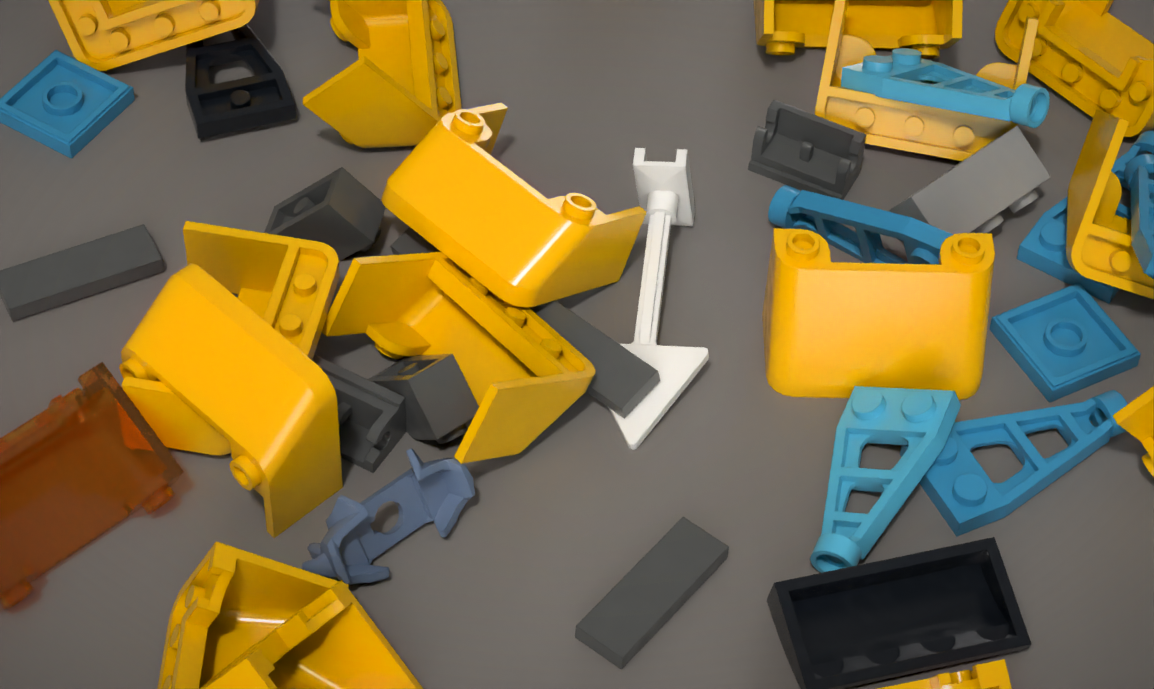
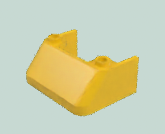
M329 0L332 16L330 18L331 27L342 41H349L358 48L359 60L304 96L303 105L337 130L347 143L355 144L360 148L417 146L445 114L462 109L453 22L449 11L441 0Z
M754 0L756 44L766 46V54L794 55L795 47L827 48L835 0ZM849 0L843 34L863 38L874 49L893 50L896 48H909L922 52L921 58L923 59L939 58L940 50L950 48L962 39L963 0Z
M835 0L815 107L816 116L866 134L865 144L958 161L965 160L991 141L1018 126V124L1012 121L875 96V94L841 87L842 67L863 62V57L876 55V52L867 40L843 34L849 0ZM1028 16L1026 18L1017 65L993 62L981 68L976 76L1014 90L1021 84L1026 83L1039 20Z
M502 103L471 109H459L456 112L445 114L387 179L381 201L389 211L498 298L518 307H535L618 282L647 211L638 206L606 215L596 208V203L591 198L583 194L569 193L566 196L548 199L491 156L508 109Z
M1096 109L1068 186L1066 257L1070 266L1088 279L1154 299V279L1143 272L1131 245V220L1115 215L1121 199L1122 188L1118 177L1111 170L1129 121Z
M186 221L183 227L187 265L193 263L200 266L231 293L239 294L237 297L313 360L339 281V259L336 251L328 244L318 241ZM124 377L122 391L131 442L209 455H226L231 453L230 442L162 382Z
M442 252L353 258L322 329V333L327 337L365 333L375 342L374 345L378 351L395 359H400L404 356L453 353L479 406L454 455L461 464L521 453L586 392L595 375L593 364L529 307H518L501 300Z
M190 263L171 275L121 351L122 363L119 365L123 379L127 376L162 382L230 442L233 459L229 464L230 470L243 488L249 491L254 489L263 497L267 532L275 538L343 488L338 405L335 389L328 376L314 361L200 266Z

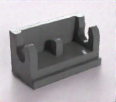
M773 100L768 107L765 128L758 126L756 129L748 170L798 190H806L844 200L860 174L866 134Z
M314 354L312 361L328 376L337 395L341 458L374 473L406 433L405 397Z

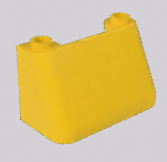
M48 0L76 60L99 71H107L240 28L250 22L259 4V0Z
M1008 0L995 28V41L1004 55L1018 63L1027 16L1037 18L1039 21L1029 73L1092 118L1097 109L1129 121L1124 137L1140 136L1143 132L1154 128V44L1108 13L1114 0Z
M773 228L762 312L765 372L768 384L776 392L791 397L850 398L854 386L955 391L959 400L968 399L975 395L980 387L984 367L995 258L992 233H959L946 238L940 247L939 264L831 262L828 243L821 235L804 229Z
M216 541L182 586L173 604L167 626L157 689H200L251 646L339 581Z
M341 580L251 646L200 689H423V687Z

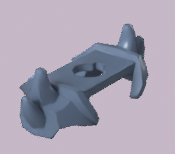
M412 448L407 450L406 453L411 469L361 503L343 495L338 497L332 513L326 519L328 532L321 543L309 544L308 551L312 560L305 561L302 564V569L327 578L337 577L340 581L342 580L349 585L387 579L390 575L389 567L370 565L373 559L425 523L434 521L441 537H446L451 531L461 510L475 495L473 477L468 467L454 458H443L423 463ZM388 501L395 502L399 510L396 525L385 533L373 531L370 524L375 521V514L378 508Z

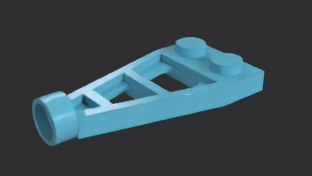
M896 48L892 50V55H869L863 57V62L842 67L841 87L871 93L875 94V96L1012 121L1031 128H1037L1042 124L1050 104L1049 93L1045 88L1024 83L1014 90L948 65L921 58L922 52L915 49Z
M854 386L836 427L822 532L810 557L811 564L817 571L823 573L857 566L859 560H863L943 450L961 407L955 391ZM867 443L908 445L906 452L891 470L860 468L862 449ZM852 490L882 492L880 498L868 514L845 512Z

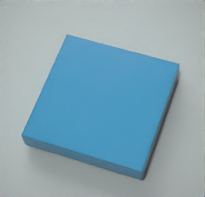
M55 50L0 98V123L72 159L135 101L134 89L97 69Z
M1080 282L992 317L989 328L1049 403L1137 367L1141 353Z

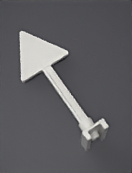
M635 148L633 170L639 206L647 211L642 224L649 226L634 341L631 344L620 345L658 370L660 381L625 419L609 408L623 438L632 450L640 446L709 360V352L705 347L657 345L671 225L693 226L695 204L687 149H677L675 162L647 161L646 148Z

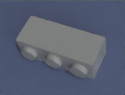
M1016 126L888 211L915 218L953 235L970 233L973 230L975 233H987L1005 221L999 212L1009 207L1012 213H1015L1037 199L1039 196L1034 188L1051 176L1019 127Z

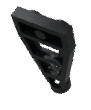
M247 24L230 30L235 39L233 41L204 46L203 40L186 45V101L198 139L296 119L295 102L283 70ZM241 60L247 64L254 74L252 77L212 85L209 82V69L211 66Z

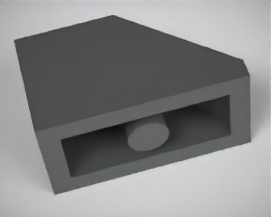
M341 167L275 205L264 233L328 244L336 251L338 259L341 261L357 251H367L376 243L381 234L379 226L386 207L378 197Z
M453 353L407 356L368 379L405 397L406 432L413 439L436 440L438 444L451 441L467 431L468 428L465 423L474 418L479 408Z

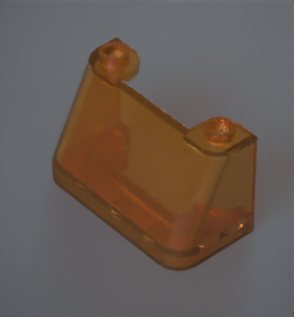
M103 362L79 376L77 380L83 387L82 390L78 387L64 397L60 394L50 401L46 410L0 438V604L4 610L17 605L35 590L31 585L32 581L141 508H144L147 514H151L176 495L171 486L176 483L184 471Z

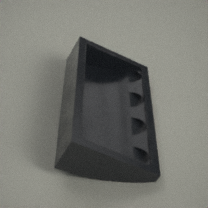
M995 537L775 582L767 598L779 639L801 689H843L1023 650L1031 646V641Z

